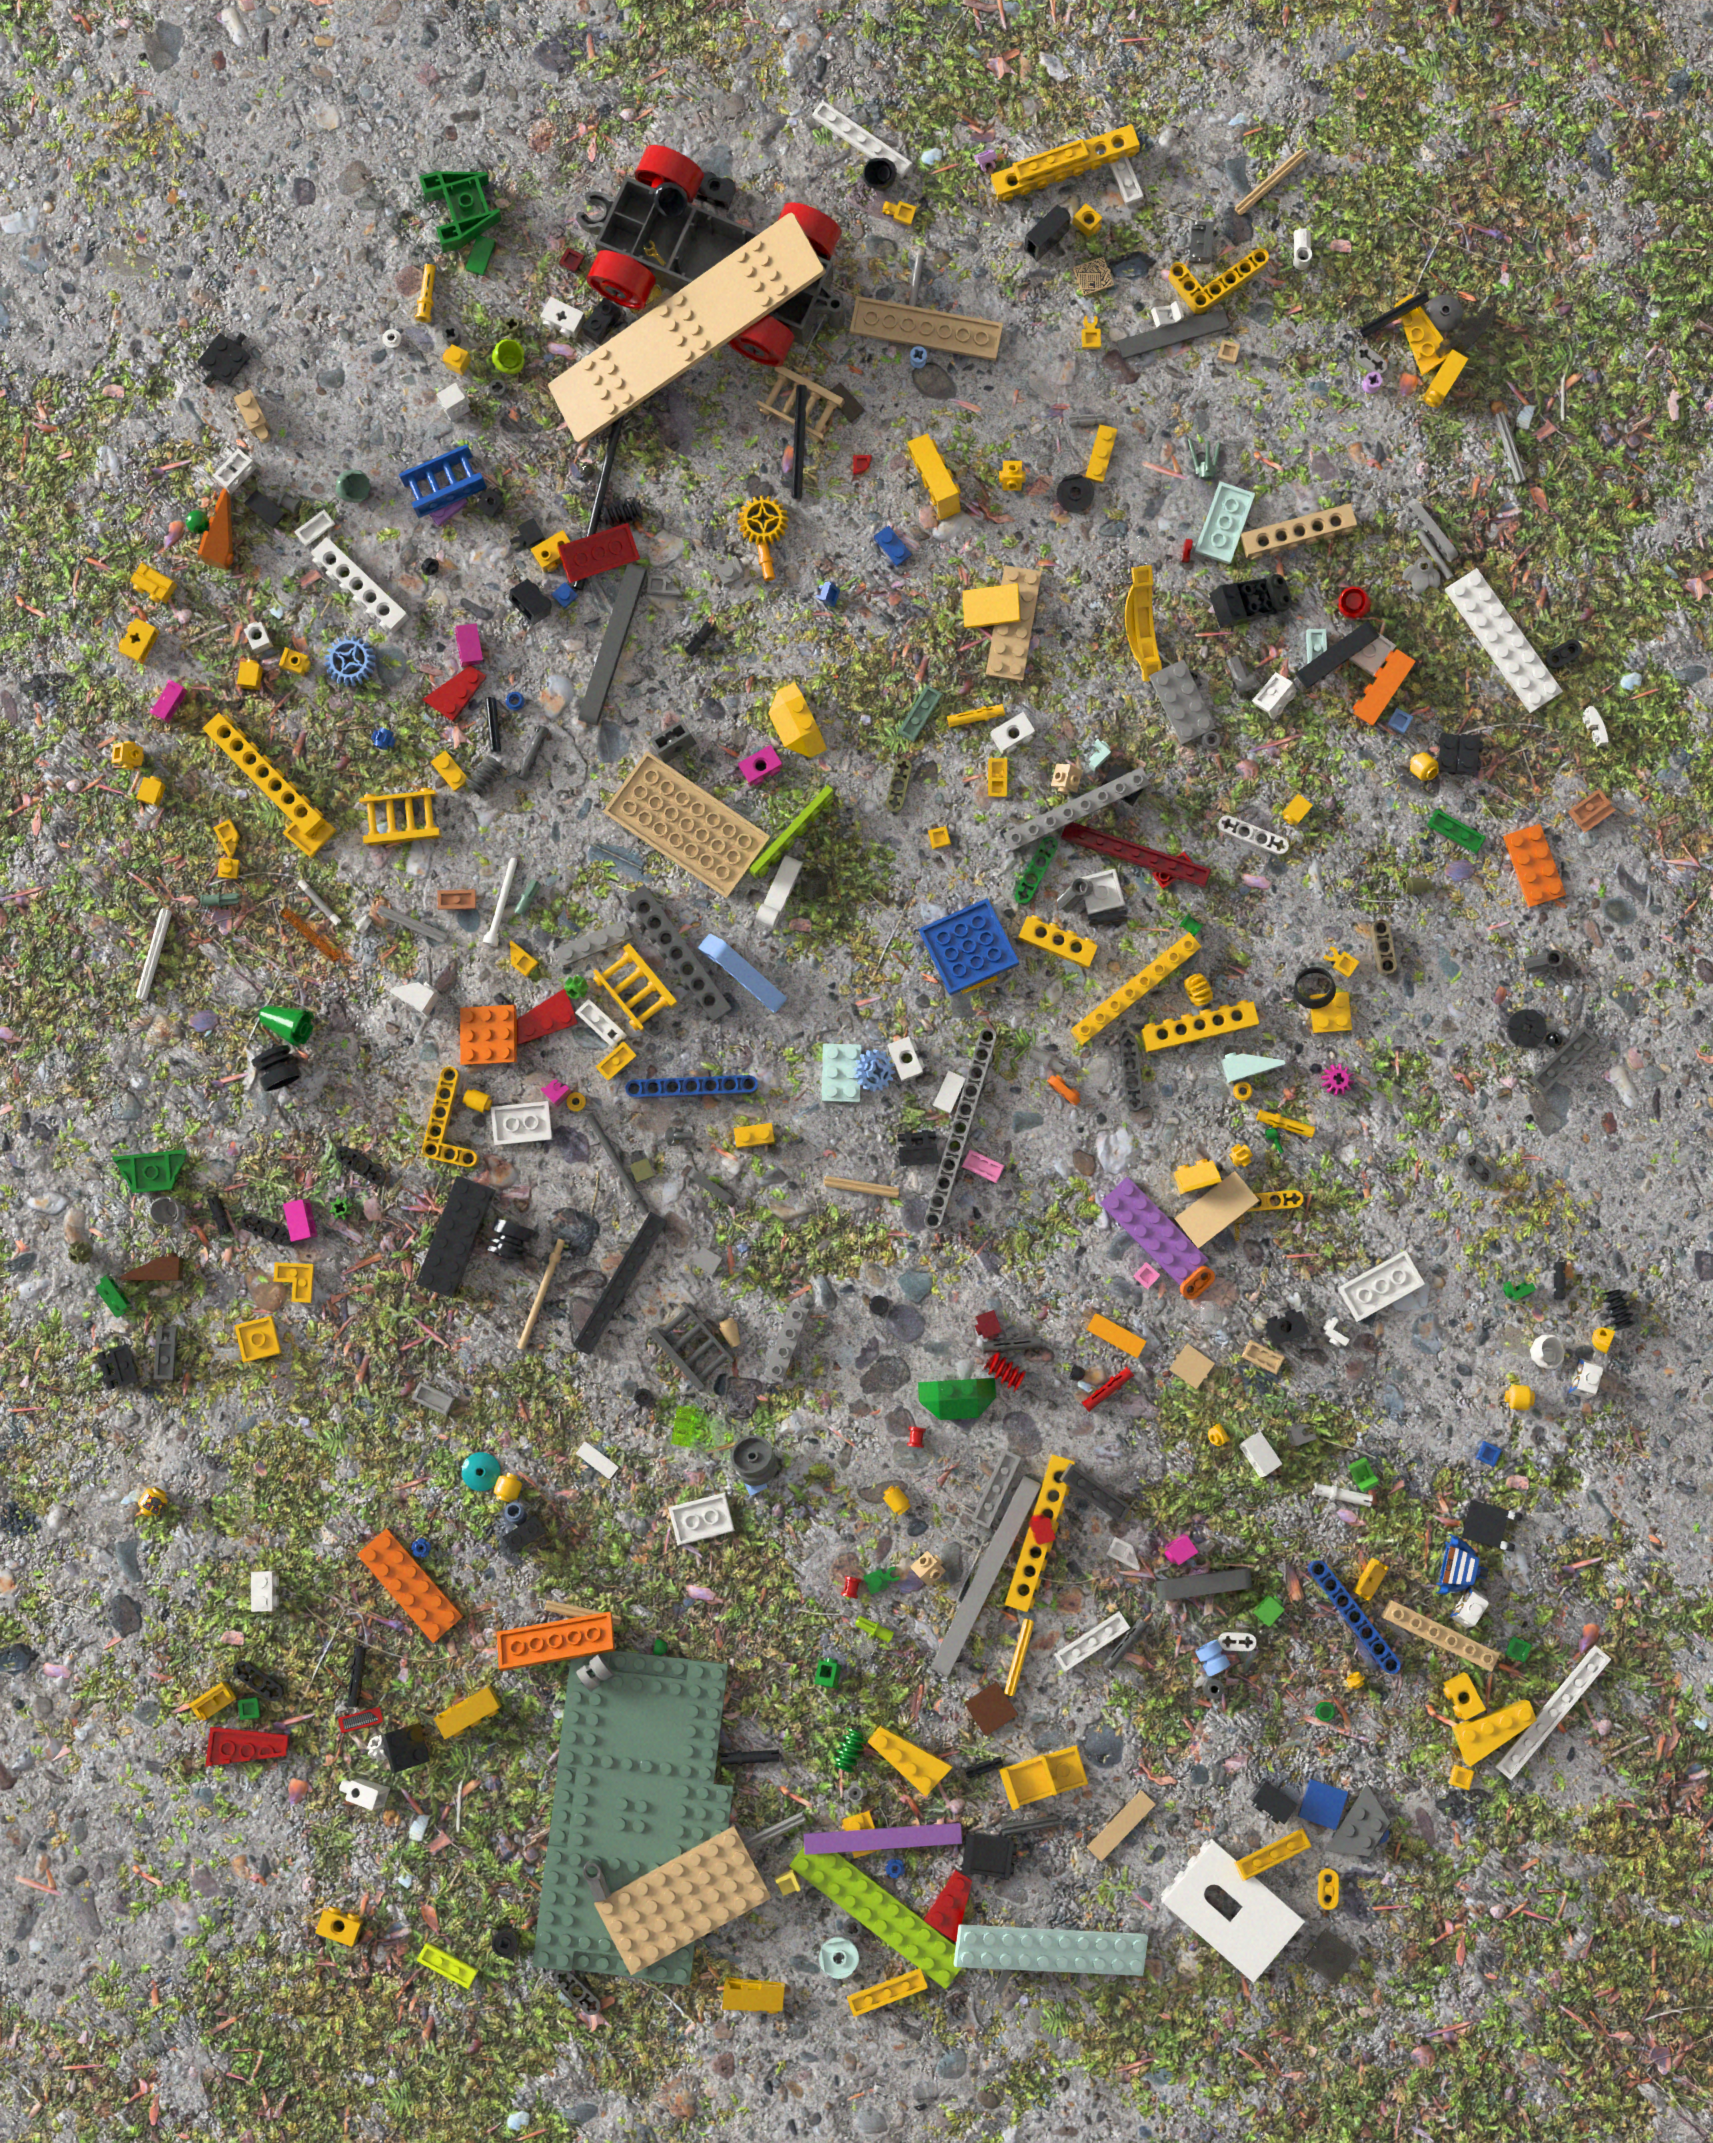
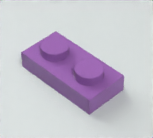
M464 498L430 513L429 516L440 527L465 507L468 502Z

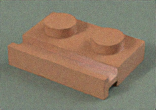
M1599 788L1570 809L1568 813L1585 834L1616 811V809L1612 807L1610 801Z

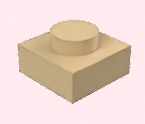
M1222 340L1217 360L1235 365L1240 344Z

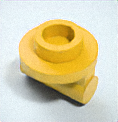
M1220 1423L1208 1431L1210 1442L1216 1446H1221L1230 1440Z

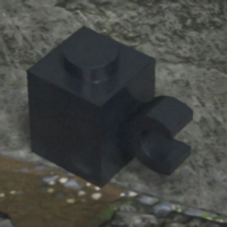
M532 518L517 526L521 535L513 537L510 543L511 545L519 543L520 545L515 548V552L520 553L524 549L525 543L531 551L533 547L546 539L535 519Z

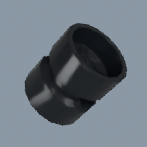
M502 1927L492 1940V1948L495 1954L504 1958L513 1955L520 1945V1933L514 1927Z

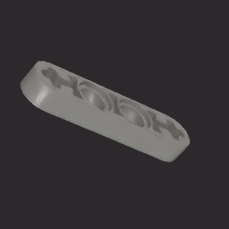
M1414 498L1406 503L1405 507L1419 527L1424 530L1441 555L1448 562L1458 556L1457 550L1422 505Z

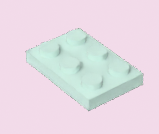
M823 1044L822 1102H860V1085L858 1084L860 1078L854 1077L858 1074V1071L854 1070L855 1067H858L856 1060L861 1061L860 1044Z

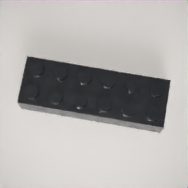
M456 1176L415 1285L455 1299L495 1194V1189Z

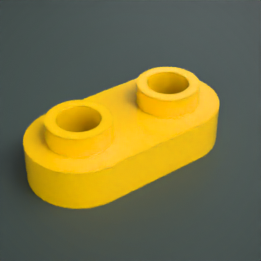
M1324 1868L1318 1874L1317 1899L1322 1908L1331 1910L1338 1904L1339 1877L1333 1869ZM1326 1875H1331L1330 1881H1325ZM1326 1895L1331 1897L1328 1902L1324 1901Z

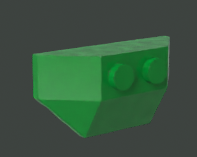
M994 1378L918 1382L919 1402L939 1420L979 1418L996 1398V1382Z

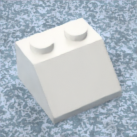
M417 982L395 987L389 991L395 997L427 1017L440 998L436 994L437 990L426 982L423 985Z

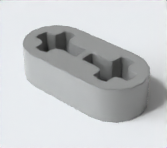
M1361 346L1357 349L1354 358L1361 367L1369 373L1378 372L1381 376L1385 373L1387 363L1381 356L1368 346ZM1366 352L1367 356L1363 359L1360 358L1361 353ZM1380 364L1381 369L1375 370V365Z

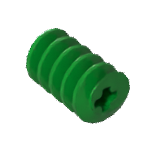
M846 1727L850 1734H843L846 1742H839L843 1750L836 1749L840 1756H833V1759L837 1762L833 1765L846 1772L853 1773L854 1769L851 1765L856 1766L858 1764L854 1758L861 1757L857 1751L864 1750L860 1743H867V1740L863 1737L867 1735L856 1729Z

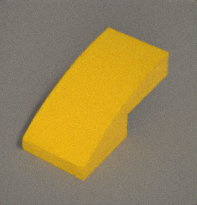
M988 758V796L1007 797V758Z

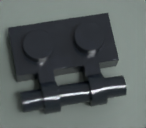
M922 1130V1132L916 1133L906 1131L905 1134H897L898 1142H906L905 1147H898L900 1167L937 1164V1144H929V1139L936 1138V1131ZM923 1140V1145L912 1146L911 1141Z
M130 1344L109 1349L111 1356L109 1358L106 1357L105 1351L97 1353L99 1361H97L98 1366L102 1369L104 1376L102 1380L103 1384L106 1383L107 1391L115 1389L113 1383L115 1380L118 1381L119 1387L140 1381ZM111 1363H113L115 1374L112 1375L109 1368Z

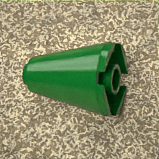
M267 1005L259 1011L260 1023L293 1046L300 1047L299 1044H305L313 1031L314 1026L311 1025V1019L314 1020V1014L308 1010Z

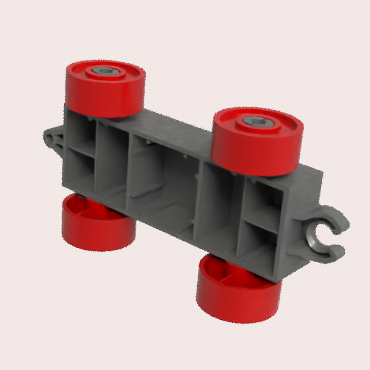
M649 145L646 147L634 174L636 180L625 176L616 198L597 191L586 193L585 200L587 205H598L603 208L604 214L602 218L591 220L581 211L576 214L577 222L583 230L598 235L595 242L597 256L586 278L587 283L606 299L635 310L645 308L655 284L677 293L761 233L693 205V200L704 179L702 169L685 155L660 145ZM663 182H676L679 186L683 187L687 193L688 201L685 212L682 215L667 218L658 211L653 200L654 190L658 185ZM786 203L777 221L788 213H793L797 217L826 270L825 275L727 342L732 349L744 357L770 367H781L793 342L804 346L818 314H826L829 326L834 329L842 327L845 322L843 300L829 290L834 280L833 262L829 260L842 235V230L832 218L823 212L801 203Z

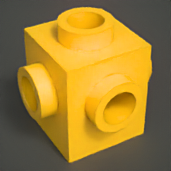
M1003 461V470L999 471V483H1002L1003 490L1021 491L1022 483L1026 482V471H1022V461Z
M131 741L113 744V764L122 765V768L127 770H133L134 767L142 766L144 759L143 747L136 746V743Z

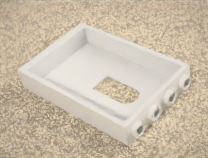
M1213 1839L1210 1841L1206 1840L1200 1847L1201 1852L1197 1857L1194 1855L1188 1861L1186 1870L1184 1872L1180 1871L1174 1878L1176 1882L1171 1887L1165 1888L1161 1894L1163 1896L1161 1900L1254 1983L1305 1921L1255 1876L1242 1881L1234 1864L1237 1860ZM1214 1884L1220 1886L1243 1906L1231 1922L1205 1900L1204 1892L1208 1886Z

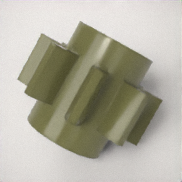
M514 314L512 317H505V324H501L502 329H505L503 331L504 336L509 335L511 340L517 336L521 338V331H525L524 326L521 325L523 323L522 319L519 318L517 320Z
M76 1240L68 1249V1257L75 1264L81 1262L85 1265L91 1260L90 1257L93 1256L91 1254V1246L85 1241L79 1243Z

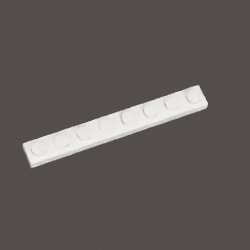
M1594 1645L1536 1715L1537 1721L1520 1734L1496 1763L1495 1767L1512 1780L1610 1662L1611 1658Z

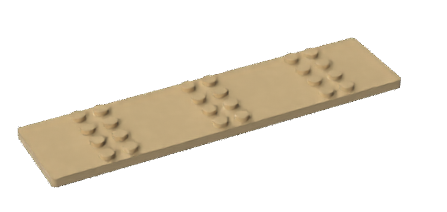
M788 213L548 384L573 437L578 443L583 444L825 275L826 270L797 217L793 213Z

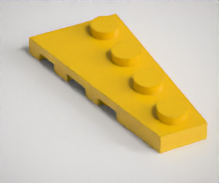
M1410 294L1395 304V307L1413 298V295ZM1420 306L1399 318L1422 376L1446 360L1451 352V348Z

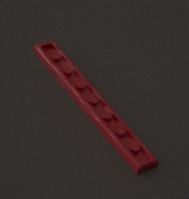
M1075 822L1066 825L1061 835L1062 840L1202 888L1206 887L1212 869Z

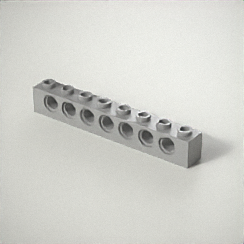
M1140 767L1003 833L1011 851H1014L1149 786L1150 782L1143 768Z

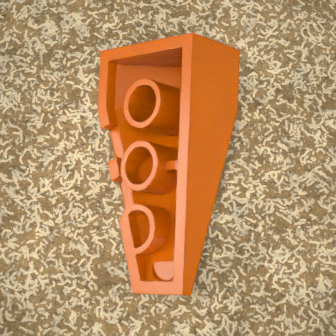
M223 488L215 505L216 515L210 517L209 532L205 531L203 534L198 555L206 565L228 570L229 565H232L234 559L231 497L227 489Z

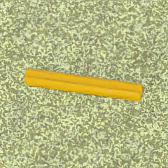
M1024 1619L1004 1691L1006 1695H1015L1034 1625L1033 1620Z

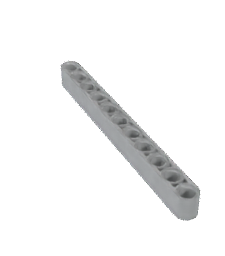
M992 1028L982 1029L977 1040L924 1218L925 1226L930 1230L939 1228L944 1216L996 1041V1032ZM984 1033H990L993 1039L990 1042L984 1041L982 1038ZM985 1051L987 1058L985 1060L978 1059L977 1052ZM979 1069L982 1072V1076L978 1079L974 1078L971 1075L972 1070ZM973 1087L977 1093L975 1096L969 1097L966 1094V1089ZM967 1105L971 1108V1113L963 1115L960 1108ZM963 1124L966 1131L959 1134L955 1131V1126ZM952 1142H957L960 1145L958 1152L950 1150L949 1145ZM951 1160L954 1162L955 1168L953 1170H946L944 1163ZM947 1179L949 1187L946 1189L940 1188L938 1185L939 1180ZM934 1198H942L944 1205L942 1207H935L933 1205ZM929 1216H936L938 1224L935 1226L929 1225L927 1222Z
M1025 1475L1020 1480L930 1666L931 1669L946 1677L949 1676L1039 1491L1041 1483Z

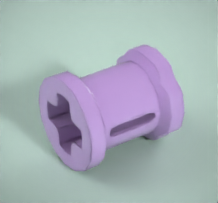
M1378 372L1368 373L1362 385L1363 390L1368 394L1376 393L1382 383L1381 375Z

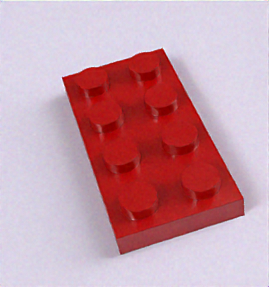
M628 523L557 546L569 583L640 559Z

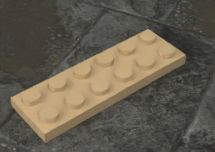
M1004 565L1001 586L1018 583L1021 622L994 625L986 676L1023 682L1042 571Z

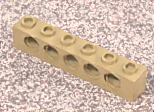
M1350 503L1244 532L1240 536V541L1245 558L1257 560L1265 554L1275 555L1286 548L1293 550L1301 544L1312 545L1319 539L1330 540L1337 534L1348 535L1353 532L1357 522ZM1336 520L1339 526H1333L1330 521ZM1313 525H1318V526H1320L1321 531H1319V532L1315 531V530L1312 528V526H1313ZM1294 531H1302L1303 536L1299 537L1295 535ZM1276 536H1284L1285 541H1278ZM1258 541H1266L1267 546H1260Z
M1390 1599L1381 1615L1382 1618L1491 1672L1499 1658V1653Z

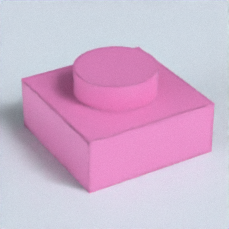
M1145 1262L1133 1277L1143 1287L1148 1289L1158 1279L1160 1274Z

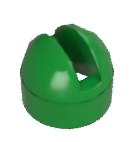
M656 1639L653 1654H665L668 1649L667 1643L661 1639Z

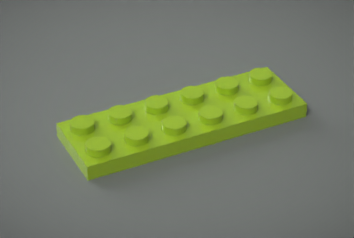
M826 785L749 868L751 876L756 880L759 877L763 878L769 872L768 867L772 863L776 864L782 858L781 853L785 849L788 851L795 844L794 839L798 835L801 837L808 830L807 825L810 822L814 823L820 817V811L823 808L827 809L833 803V789Z

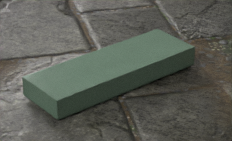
M926 685L900 727L898 734L914 743L943 694Z

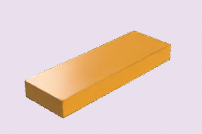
M1097 1313L1094 1314L1086 1329L1135 1358H1138L1147 1342Z

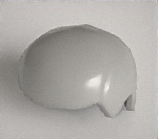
M168 1196L158 1198L152 1202L149 1209L150 1217L156 1224L173 1225L180 1220L182 1215L181 1204L175 1198Z

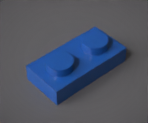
M889 525L874 536L875 541L896 567L912 556Z

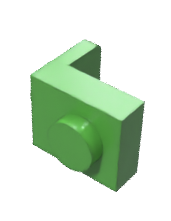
M1365 1457L1348 1465L1356 1485L1362 1492L1371 1490L1380 1484Z

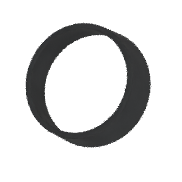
M1310 967L1301 971L1296 977L1294 996L1302 1006L1318 1009L1325 1007L1334 999L1336 985L1331 974L1325 969ZM1319 973L1327 976L1331 980L1332 985L1330 991L1324 997L1308 999L1302 996L1297 989L1299 980L1308 974Z

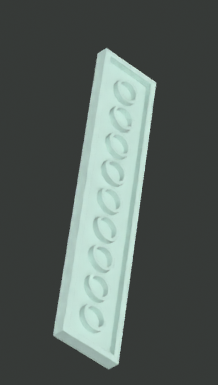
M959 1925L954 1965L955 1967L1143 1976L1148 1936L1139 1933Z

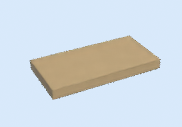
M1234 1171L1174 1219L1196 1247L1200 1249L1260 1201L1237 1172Z

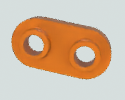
M1051 1076L1047 1080V1083L1074 1106H1077L1081 1101L1079 1098L1080 1094L1074 1088L1069 1089L1064 1085L1066 1082L1060 1076Z
M1201 1266L1181 1284L1180 1292L1182 1296L1189 1300L1196 1299L1214 1282V1271L1207 1266Z

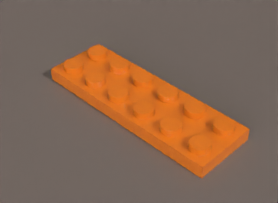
M388 1528L357 1554L432 1643L437 1641L464 1617Z
M604 1612L497 1632L499 1670L502 1672L615 1651L612 1613Z

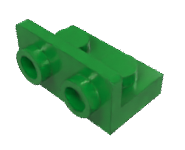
M105 1275L100 1279L101 1283L95 1289L116 1318L121 1317L133 1308L112 1276Z

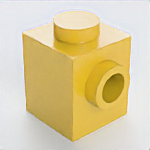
M451 344L450 348L446 349L443 354L446 368L463 376L471 362L469 353Z

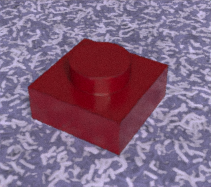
M567 247L559 265L576 274L585 257Z

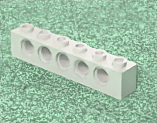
M327 537L311 552L314 557L312 561L319 568L323 566L327 570L326 574L333 581L337 579L341 583L339 587L346 594L350 592L354 596L352 599L359 606L363 604L367 608L366 613L372 619L376 617L380 620L379 625L386 632L390 630L394 634L409 619L407 613ZM331 558H336V562L334 564H328V561ZM344 571H350L347 577H341V574ZM357 584H363L360 590L354 589ZM371 596H376L375 602L368 603V599ZM384 609H390L388 615H381V612Z

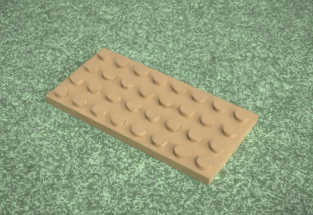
M648 751L645 752L603 811L606 816L726 899L771 838V836Z
M734 1825L612 1892L611 1896L607 1899L594 1902V1905L628 1971L633 1975L771 1899L772 1896Z

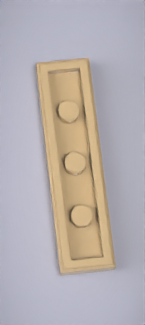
M1140 1790L1089 1843L1087 1848L1102 1862L1156 1804Z

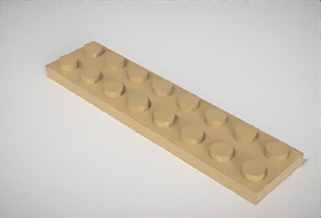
M856 296L849 333L996 361L1003 323Z

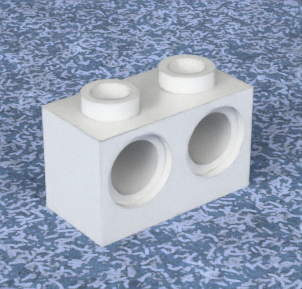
M238 448L215 472L213 477L224 489H227L232 494L257 467Z

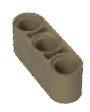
M1379 919L1371 925L1370 936L1377 971L1382 976H1389L1396 970L1397 961L1390 925L1386 920ZM1376 925L1383 926L1384 933H1378ZM1379 944H1385L1388 951L1382 952L1379 949ZM1383 962H1388L1391 965L1390 971L1383 969Z

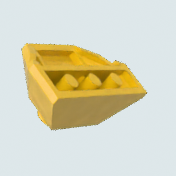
M792 683L778 690L768 714L784 747L808 758L826 751L827 748L819 728L797 685Z

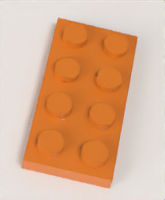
M1541 824L1503 836L1528 908L1566 895Z

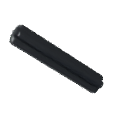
M487 697L485 702L490 750L496 753L501 751L497 705L495 697Z

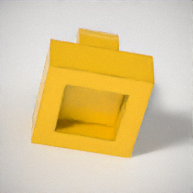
M220 858L218 877L238 880L240 860Z

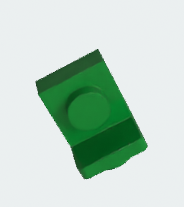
M1510 1281L1503 1284L1505 1287L1503 1288L1504 1294L1508 1299L1511 1298L1512 1301L1536 1290L1533 1283L1527 1284L1523 1282L1515 1286L1516 1291Z

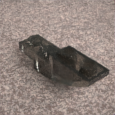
M1495 304L1490 308L1486 306L1478 312V315H1471L1464 320L1465 324L1452 339L1446 338L1439 344L1440 347L1436 351L1437 356L1442 358L1449 354L1452 349L1463 354L1473 346L1492 322L1498 308Z

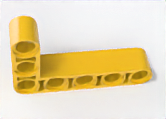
M1256 249L1203 288L1187 267L1180 262L1174 263L1171 266L1168 279L1190 309L1196 314H1202L1266 268L1269 254L1265 249ZM1255 258H1262L1264 262H1257ZM1246 268L1249 272L1243 273L1240 269ZM1178 271L1182 276H1175L1173 272ZM1226 279H1232L1234 283L1229 284L1226 282ZM1191 286L1193 290L1188 291L1184 287ZM1211 290H1217L1219 294H1212ZM1201 300L1204 302V305H1198L1196 301Z
M447 1066L440 1074L422 1152L425 1157L432 1160L474 1168L479 1163L477 1153L469 1149L444 1144L460 1082L459 1071L454 1067ZM454 1071L455 1078L448 1081L446 1079L447 1073ZM444 1090H450L451 1094L448 1099H442L441 1094ZM444 1108L446 1110L445 1116L438 1118L437 1111ZM440 1127L441 1134L434 1137L432 1134L433 1129ZM435 1145L437 1148L436 1153L429 1155L428 1148ZM449 1150H454L455 1157L448 1160L446 1153ZM468 1154H473L474 1161L471 1164L465 1163V1157Z

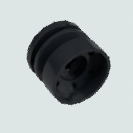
M288 1045L268 1049L251 1061L252 1065L257 1067L255 1069L257 1074L266 1073L259 1079L265 1092L289 1085L302 1076L296 1063L287 1064L294 1058L293 1054H288L291 1051Z
M495 1218L492 1230L498 1233L499 1237H489L488 1240L496 1242V1246L486 1245L485 1249L492 1252L495 1256L511 1261H524L525 1257L518 1255V1251H528L527 1248L521 1246V1242H531L534 1230Z

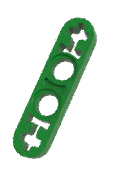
M1046 837L1039 845L1015 892L1014 897L1018 904L1026 905L1032 899L1057 850L1058 842L1055 838ZM1053 842L1052 846L1054 849L1050 848L1047 855L1043 854L1046 849L1044 843ZM1039 857L1044 858L1046 865L1038 867L1035 864V860ZM1029 874H1034L1037 877L1035 884L1027 882L1026 877ZM1022 884H1024L1028 888H1033V891L1028 889L1026 893L1028 899L1024 898L1023 900H1020V895H1018V893H1023L1025 887L1022 886Z

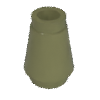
M1407 877V879L1402 881L1403 893L1409 896L1432 889L1431 879Z

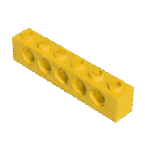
M1248 1000L1239 1001L1237 1006L1230 1007L1229 1004L1219 1006V1010L1211 1012V1009L1200 1011V1015L1193 1016L1192 1013L1186 1014L1174 1021V1018L1166 1019L1160 1025H1155V1023L1146 1024L1144 1029L1140 1031L1145 1052L1150 1053L1255 1027L1259 1024L1254 1001L1249 1003ZM1232 1012H1238L1241 1015V1020L1234 1021L1231 1016ZM1213 1017H1220L1222 1019V1025H1215L1213 1023ZM1201 1021L1204 1024V1029L1197 1030L1194 1023ZM1176 1026H1183L1185 1034H1177ZM1159 1030L1165 1031L1167 1038L1164 1040L1159 1039L1157 1032Z

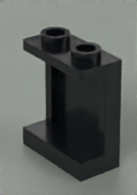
M966 1831L961 1873L964 1875H970L971 1873L1000 1877L1009 1880V1876L1014 1874L1015 1864L1011 1863L1012 1855L1016 1856L1017 1843H1014L1013 1837Z

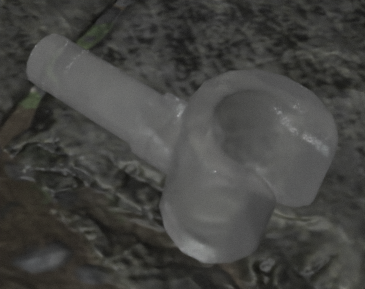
M455 1523L444 1524V1530L429 1535L430 1540L455 1533Z

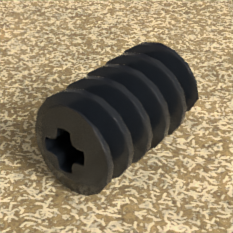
M634 497L631 504L625 499L624 505L617 501V507L612 502L609 509L605 504L602 507L606 525L609 522L612 527H614L615 521L622 525V519L626 523H629L630 517L634 522H636L637 516L641 520L644 519L640 501L637 502Z
M1617 1289L1601 1293L1608 1296L1603 1301L1604 1303H1610L1606 1310L1612 1311L1608 1318H1614L1610 1325L1616 1326L1613 1331L1631 1327L1636 1323L1633 1320H1629L1633 1313H1627L1631 1306L1625 1305L1629 1301V1298L1623 1297L1627 1294L1626 1290Z

